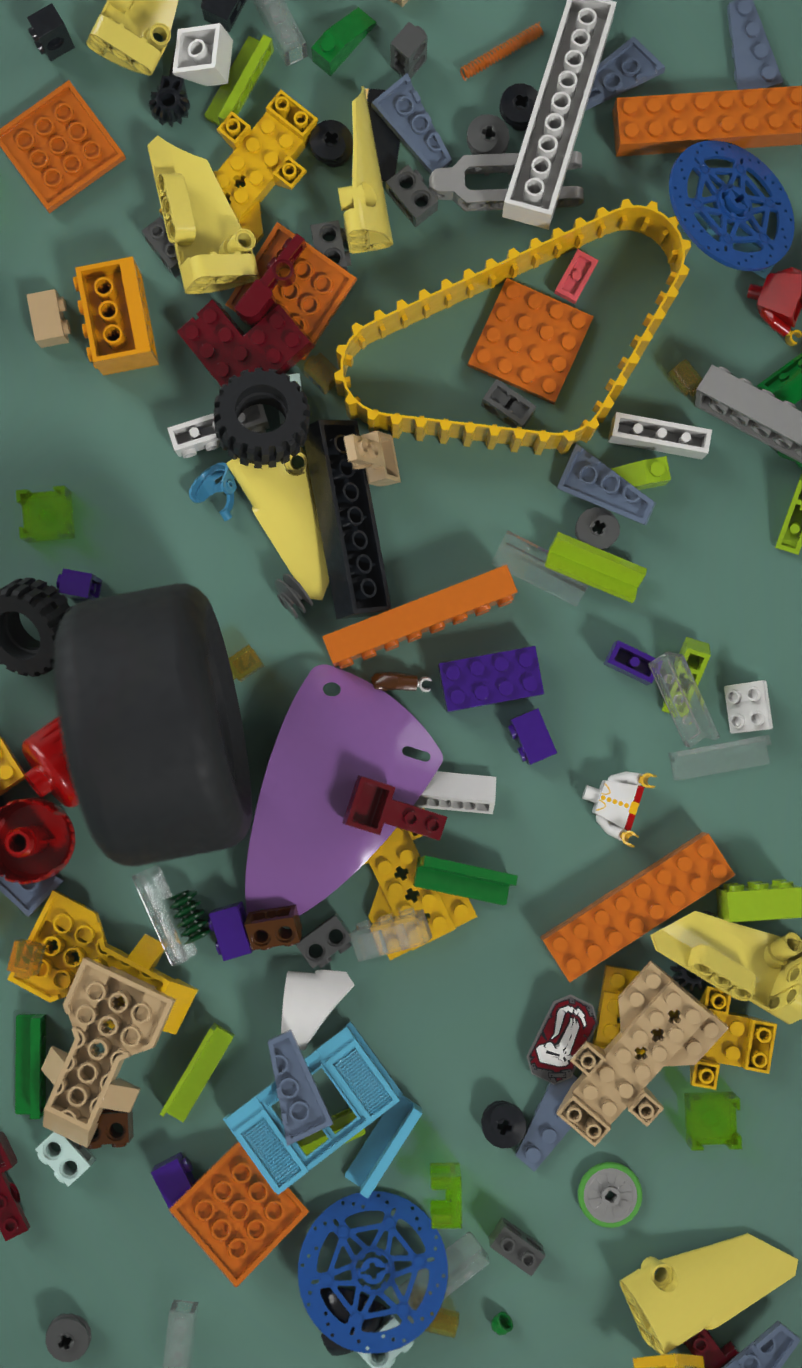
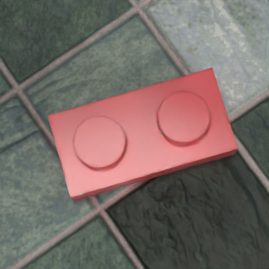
M577 249L554 294L576 304L599 260Z

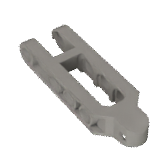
M578 151L572 152L567 170L582 168V153ZM519 153L463 155L453 167L435 169L429 177L428 188L436 192L439 200H453L464 211L503 210L508 189L469 190L465 186L466 174H484V176H489V173H508V175H513ZM562 186L556 208L575 207L583 204L584 189L579 186Z

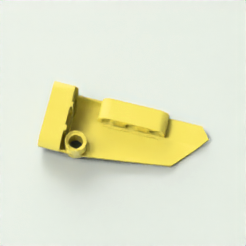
M107 0L87 39L86 45L98 55L121 67L151 76L170 41L171 28L179 0ZM153 34H160L163 37V42L156 41Z
M361 86V93L352 101V185L338 188L341 210H346L343 215L348 249L353 254L385 249L394 244L364 86Z
M157 135L147 147L167 237L170 243H174L184 292L186 294L212 293L239 287L259 279L256 258L252 251L256 244V238L250 230L242 229L208 160L181 150Z
M300 446V452L297 455L304 459V466L302 468L294 467L292 455H290V461L282 464L281 461L277 462L276 467L269 468L268 465H262V469L254 468V464L251 463L245 466L240 464V458L228 461L226 464L252 504L254 515L292 576L301 584L311 599L323 600L329 584V576L306 452Z
M693 911L650 935L657 952L731 997L740 1001H750L787 1024H792L802 1019V940L796 933L789 932L781 937Z
M746 1233L661 1260L655 1257H647L643 1260L641 1269H637L621 1279L619 1284L643 1339L659 1354L665 1355L703 1329L712 1330L719 1327L796 1275L798 1259Z

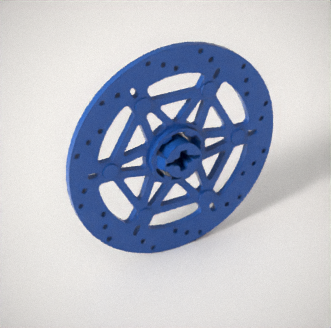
M715 140L698 142L685 149L679 155L671 169L669 195L675 216L691 241L715 261L737 270L760 271L779 262L790 249L794 237L795 224L790 200L774 173L752 153L728 142ZM709 159L726 160L732 163V168H709L704 161ZM692 170L699 176L695 198H689L687 192L688 178ZM746 170L762 184L770 197H765L746 175ZM717 175H729L730 178L727 184ZM736 178H738V187L733 185ZM712 181L719 187V189H716ZM704 184L712 196H702ZM745 185L751 190V192L755 196L747 195V193L745 192ZM713 203L714 208L706 207L704 204ZM752 203L760 204L761 206L752 208ZM770 212H774L777 218V228L773 240L766 234ZM695 213H698L719 237V241L715 240L701 226L694 215ZM762 213L761 226L753 216L754 214ZM710 215L720 218V227ZM746 221H748L751 224L753 229L746 223ZM727 224L732 225L730 233H727ZM738 227L749 236H736ZM733 243H757L761 250L757 252H741L733 249Z
M373 1191L369 1198H366L359 1192L336 1201L325 1209L312 1224L300 1251L298 1285L308 1315L325 1336L336 1344L352 1351L384 1353L396 1350L412 1342L429 1327L436 1317L447 1289V1255L437 1228L418 1206L392 1193ZM395 1208V1214L391 1216V1211ZM364 1211L384 1212L382 1223L351 1229L345 1223L346 1218ZM334 1219H336V1220L338 1221L339 1226H336V1225L334 1224V1222H333ZM399 1219L407 1222L416 1231L424 1244V1253L415 1254L397 1231L396 1224ZM378 1230L370 1246H367L356 1236L359 1232ZM384 1231H388L386 1249L378 1248L377 1243ZM334 1232L339 1240L327 1272L319 1273L317 1271V1262L320 1250L329 1233ZM394 1236L406 1249L408 1255L390 1254ZM349 1237L362 1247V1251L357 1255H354L347 1241ZM344 1246L352 1262L335 1269L341 1247ZM369 1252H376L375 1255L380 1257L383 1255L388 1260L387 1263H383L376 1257H370L362 1263L360 1268H356L359 1259L362 1261L366 1257L365 1254ZM434 1257V1261L427 1262L428 1258ZM411 1261L412 1265L395 1271L394 1262ZM370 1263H374L375 1267L385 1268L376 1273V1278H372L371 1274H361V1272L370 1268ZM420 1269H428L429 1280L424 1298L419 1307L413 1310L409 1306L408 1301L417 1273ZM351 1270L352 1280L334 1279L335 1275ZM410 1272L411 1278L406 1293L402 1295L395 1282V1278ZM390 1273L387 1282L384 1281L380 1284L381 1287L377 1289H371V1286L367 1285L363 1286L358 1281V1279L363 1278L369 1284H377L384 1279L385 1274ZM316 1279L319 1280V1283H316V1284H312V1283H311L312 1280H316ZM338 1286L356 1287L353 1305H350L338 1290ZM389 1286H392L399 1299L398 1304H395L384 1294V1291ZM330 1287L350 1313L347 1323H342L330 1312L320 1293L322 1288ZM360 1292L370 1295L362 1311H358ZM376 1295L390 1306V1309L368 1312ZM397 1314L402 1320L400 1325L381 1332H365L361 1329L365 1319ZM408 1316L412 1317L413 1323L408 1320ZM354 1327V1333L350 1335L351 1328Z

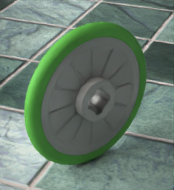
M603 1162L590 1168L582 1177L578 1188V1201L582 1212L591 1222L606 1228L619 1227L631 1221L639 1211L642 1202V1188L637 1176L628 1167L616 1162ZM608 1191L615 1193L611 1199L606 1197Z

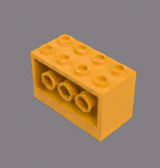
M133 256L75 267L76 276L73 277L76 291H79L81 300L77 301L80 314L84 315L85 318L82 330L85 339L88 338L90 347L86 348L89 361L93 362L94 368L98 369L104 376L159 365L142 273Z

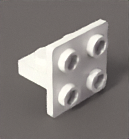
M766 680L724 687L731 734L773 728Z

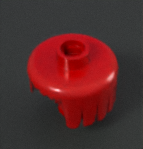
M56 717L23 741L22 752L32 768L24 774V777L39 797L43 798L48 793H51L61 804L73 808L78 806L79 803L67 764L59 717Z
M27 798L10 801L6 806L0 807V876H5L6 881L11 883L18 882L22 885L36 883L55 876L68 864L75 848V830L71 819L60 806L46 799Z

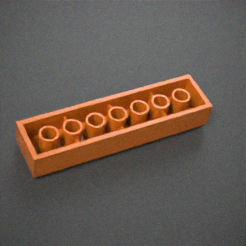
M802 86L616 98L612 110L616 157L682 153L693 144L710 140L728 142L741 148L802 145Z
M504 565L324 635L322 638L334 667L339 666L340 669H344L354 665L353 660L360 657L364 661L377 656L376 651L385 648L386 652L398 648L399 642L406 639L408 643L421 639L424 632L430 631L431 634L444 630L445 624L452 622L453 625H457L466 621L468 615L475 613L476 617L489 612L491 606L496 604L498 608L512 603L518 591L508 566Z
M701 832L546 932L540 938L570 983L735 876V873L709 833Z

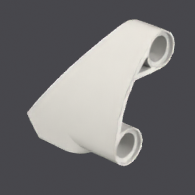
M316 970L315 973L288 971L284 989L281 1034L292 1030L300 1050L304 1051L307 1048L310 1040L327 1016L355 986L347 972Z

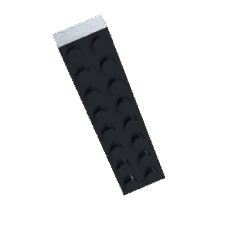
M317 420L309 424V431L305 442L336 620L375 616L392 609L365 468H352V463L348 462L345 447V436L352 434L360 436L357 420Z

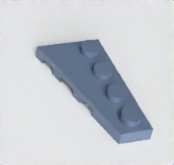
M633 36L599 64L586 110L665 73V66Z
M406 73L371 103V107L431 175L435 169L449 166L452 158L439 133L436 132L428 112L426 113L418 92L415 91L411 84L408 73Z
M576 443L557 489L647 525L656 502Z
M288 1030L268 1040L287 1146L333 1124L330 1113L292 1030Z
M575 1074L570 1079L557 1084H548L546 1092L535 1110L534 1117L526 1129L524 1138L520 1141L515 1151V1156L534 1172L572 1128L556 1112L570 1087L578 1079Z
M777 1321L722 1368H781L801 1339L780 1321Z

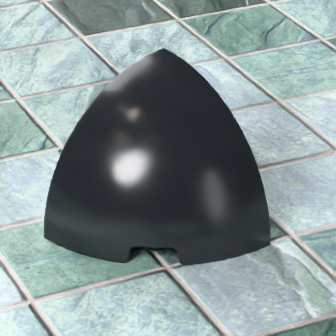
M330 1287L322 1288L320 1293L330 1312L342 1323H347L350 1313ZM338 1287V1290L348 1303L353 1305L355 1291ZM360 1294L358 1311H362L369 1298L368 1296ZM373 1300L368 1312L386 1310L387 1308ZM384 1316L365 1319L361 1327L362 1331L376 1332ZM354 1327L351 1328L350 1335H353ZM323 1333L321 1334L323 1343L332 1356L353 1352L336 1344Z

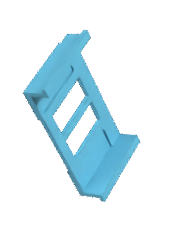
M351 1021L343 1026L340 1032L305 1058L311 1074L313 1075L322 1068L357 1116L337 1133H334L330 1126L322 1129L328 1140L306 1155L297 1142L287 1146L283 1122L272 1108V1105L279 1101L276 1081L235 1112L229 1113L223 1118L258 1170L278 1195L400 1101L399 1097L403 1095Z

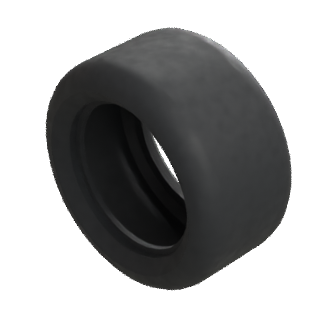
M176 583L75 604L63 616L56 634L54 649L55 690L60 729L71 780L83 818L96 845L111 861L122 866H141L223 850L237 845L246 837L252 821L250 771L231 666L220 626L207 596L195 586L187 583Z

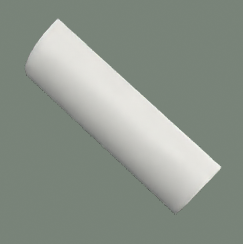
M437 771L414 806L493 814L496 796V777Z

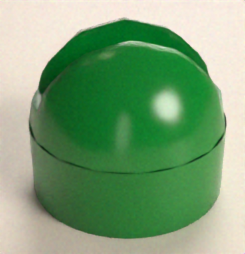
M500 1312L492 1319L491 1328L498 1335H505L513 1329L512 1319L507 1313Z

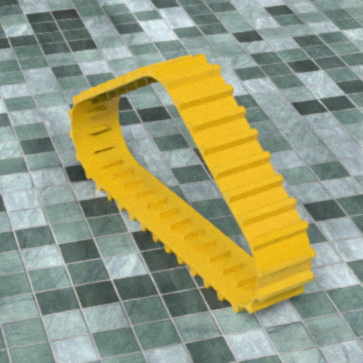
M624 199L619 208L610 212L601 207L597 209L593 220L586 222L582 217L575 219L573 228L567 232L562 231L559 227L553 229L551 238L543 243L538 238H534L530 241L529 249L521 253L512 248L508 250L506 260L497 263L490 258L486 260L485 269L480 272L474 273L470 268L466 269L463 273V279L454 284L448 279L442 280L441 289L432 294L423 289L419 291V300L407 304L401 299L397 301V310L385 315L379 309L374 312L373 321L364 326L358 323L351 326L352 336L347 344L338 345L336 349L338 368L340 369L334 373L337 395L346 398L347 416L351 420L359 418L368 424L369 433L383 429L391 431L392 437L399 439L402 432L414 433L416 441H423L426 435L438 436L440 444H446L449 438L462 439L463 446L470 447L473 440L484 441L487 449L491 450L495 448L497 443L509 444L511 452H518L520 446L533 447L535 455H541L544 449H557L561 455L567 454L571 445L581 440L587 443L594 435L599 423H603L678 295V290L690 270L684 264L685 257L691 248L690 240L682 239L681 233L677 228L679 222L676 216L668 218L664 213L658 211L657 202L651 201L647 206L633 205L629 199ZM628 230L642 233L660 245L667 256L668 264L670 265V275L665 283L669 285L667 293L661 291L655 303L659 305V308L654 315L647 314L642 325L647 327L642 337L635 335L630 346L634 348V351L629 359L624 356L622 357L617 366L622 370L616 381L610 378L605 387L609 394L603 403L597 400L592 411L596 412V415L589 422L585 419L576 430L552 433L546 432V430L522 429V427H500L497 424L483 425L474 424L471 421L466 423L449 421V419L445 418L440 420L424 418V416L420 415L419 417L400 415V413H383L377 409L372 410L362 405L361 399L358 396L354 397L348 389L351 388L350 376L346 377L348 366H353V357L361 349L366 348L368 344L378 339H383L402 328L405 329L409 325L424 318L426 319L441 310L448 309L467 298L470 299L480 292L494 288L496 285L506 281V278L513 279L517 275L530 269H535L543 263L554 258L557 259L561 255L576 248L578 249L593 240L600 239L606 234Z

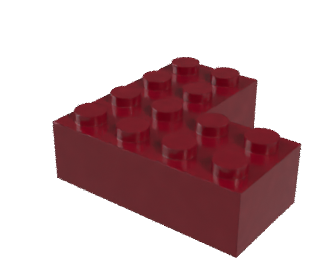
M212 299L196 313L199 317L198 319L192 317L177 331L221 387L223 384L228 385V379L233 375L239 377L240 372L247 369L249 372H254L255 368H262V371H269L270 368L277 370L279 375L286 373L316 347L288 310L280 304L244 334L223 306Z

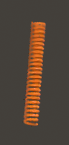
M540 21L538 24L535 23V25L525 29L522 33L515 35V37L513 36L509 41L506 40V42L496 46L493 50L487 51L483 56L480 55V58L477 57V59L461 67L460 72L463 80L466 81L462 69L467 79H470V76L473 77V74L476 75V72L479 73L483 69L486 70V67L489 68V65L492 66V63L499 62L505 56L511 55L512 52L515 53V50L518 51V48L521 49V46L524 47L531 43V41L534 42V39L537 40V37L543 36L544 32L539 25Z

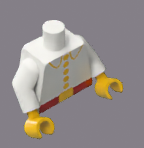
M626 771L611 775L607 781L602 780L599 789L586 785L582 799L594 803L592 813L596 814V822L604 832L623 841L624 844L631 848L635 846L629 843V838L631 836L639 838L636 833L631 831L640 800L645 787L651 789L656 787L648 784V778L657 777L655 774Z

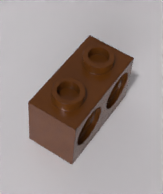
M296 905L248 912L245 922L252 950H268L276 946H293L296 943H300L303 929Z
M103 1109L97 1122L99 1134H94L87 1149H97L102 1147L103 1144H112V1147L126 1146L134 1137L132 1110L129 1113ZM113 1123H120L124 1128V1132H116L113 1128Z

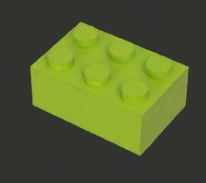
M775 879L772 880V884L762 883V881H748V886L738 884L737 882L723 883V887L716 888L718 917L727 922L802 918V887L794 885L793 881Z

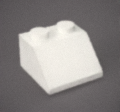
M221 23L178 29L172 72L175 76L204 86L228 84L233 39Z

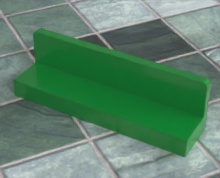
M802 353L758 384V389L770 391L774 394L775 398L781 401H789L793 404L802 399Z
M425 855L418 857L413 886L504 906L507 904L509 886L517 885L518 876Z
M18 1014L16 1016L15 1113L30 1114V1119H40L44 1115V1108L46 1106V1075L41 1070L46 1059V1014Z

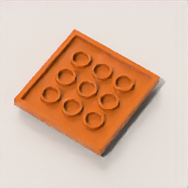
M70 80L0 128L1 149L49 214L126 159L122 150Z
M279 222L275 224L255 256L260 276L258 280L267 272V265L273 257L278 258L281 254L286 240L296 235ZM306 242L307 247L293 263L296 273L294 283L288 287H282L277 284L272 292L277 304L288 310L309 338L316 344L358 278ZM282 268L279 270L278 276L286 277L290 270ZM254 282L236 287L225 305L235 311L234 307ZM309 353L306 356H304L302 360H305Z
M506 278L467 366L555 404L594 316Z
M239 1141L168 1209L236 1288L309 1213L308 1209L289 1187L279 1195L273 1191Z

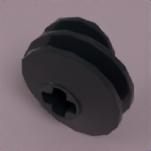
M519 83L509 86L503 92L499 105L500 114L503 120L514 130H527L538 91L530 85Z
M326 120L317 124L312 130L310 137V147L313 155L318 161L325 163L328 167L335 168L344 165L349 160L353 150L352 134L347 126L335 120Z
M504 1100L494 1101L486 1107L482 1114L481 1126L486 1140L493 1146L511 1148L519 1144L524 1138L526 1120L522 1111L514 1104ZM504 1120H507L508 1125L501 1129L499 1124H503Z

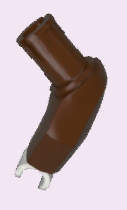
M379 672L371 677L373 687L377 690L416 691L417 687H420L423 692L431 690V688L422 687L423 681H432L428 676H423L418 680L416 675L399 672Z

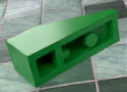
M359 7L328 28L311 47L313 62L329 76H332L374 28L376 21Z

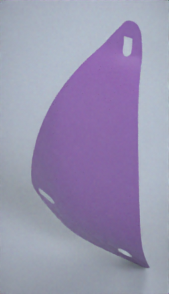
M330 665L315 666L304 680L286 714L266 769L252 825L245 875L246 915H248V912L260 909L296 905L300 916L316 906L347 881L393 833L397 827L385 823L380 835L342 823L358 775L396 787L392 799L414 806L442 764L443 755L441 750L421 723L386 692L374 689L373 684L354 674ZM330 682L336 683L340 686L341 691L336 696H328L323 692L324 685ZM409 746L428 752L430 759L425 762L405 756L402 753V749Z

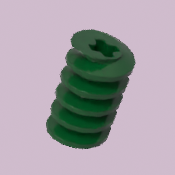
M186 890L166 899V901L174 900V903L169 907L170 910H178L173 919L182 920L177 925V928H185V931L180 936L189 937V940L184 945L197 941L211 932L210 927H203L208 922V919L199 918L205 912L204 909H196L201 901L192 900L197 891Z

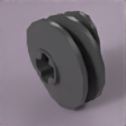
M491 114L480 115L470 123L467 131V144L471 154H505L510 138L509 129L505 122L498 116ZM489 136L491 137V140L485 139V137Z
M594 507L587 509L580 515L575 525V535L579 541L601 550L609 548L620 534L618 520L605 508ZM595 524L597 527L601 526L602 528L599 534L597 531L593 532L592 530Z
M284 574L283 580H275L279 601L295 619L298 618V615L293 607L294 604L302 613H306V609L301 599H304L310 606L313 605L307 592L290 574Z
M63 1313L57 1316L51 1322L46 1332L45 1343L49 1353L61 1362L78 1360L85 1354L92 1338L91 1329L87 1321L78 1315Z

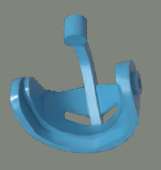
M221 462L212 465L196 478L189 489V497L194 503H201L214 493L224 492L227 495V502L224 509L219 512L224 521L232 518L230 511L234 505V492L237 488L234 481L235 477L227 464ZM223 475L221 482L216 484L215 480Z

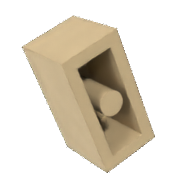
M55 289L27 294L35 342L41 348L69 343L68 334H71L69 321L64 318L63 311H67L64 297H60Z

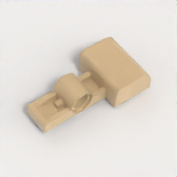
M374 431L361 436L352 434L344 437L348 462L352 463L353 469L365 468L368 484L388 486L401 482L392 435Z

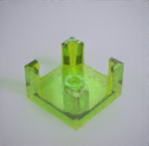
M54 486L53 490L55 491L34 493L28 489L16 490V501L22 506L24 528L19 527L20 539L31 543L75 538L71 491L66 486Z
M734 1092L684 1093L686 1143L692 1151L704 1150L702 1145L725 1144L729 1149H742V1137L737 1132L736 1109L740 1111V1098Z
M459 1162L430 1163L431 1189L445 1190L446 1199L431 1200V1228H462V1179Z

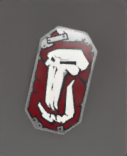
M571 994L553 1001L527 1054V1060L533 1075L551 1084H557L572 1077L576 1066L570 1059L586 1041H590L598 1025L592 1004Z

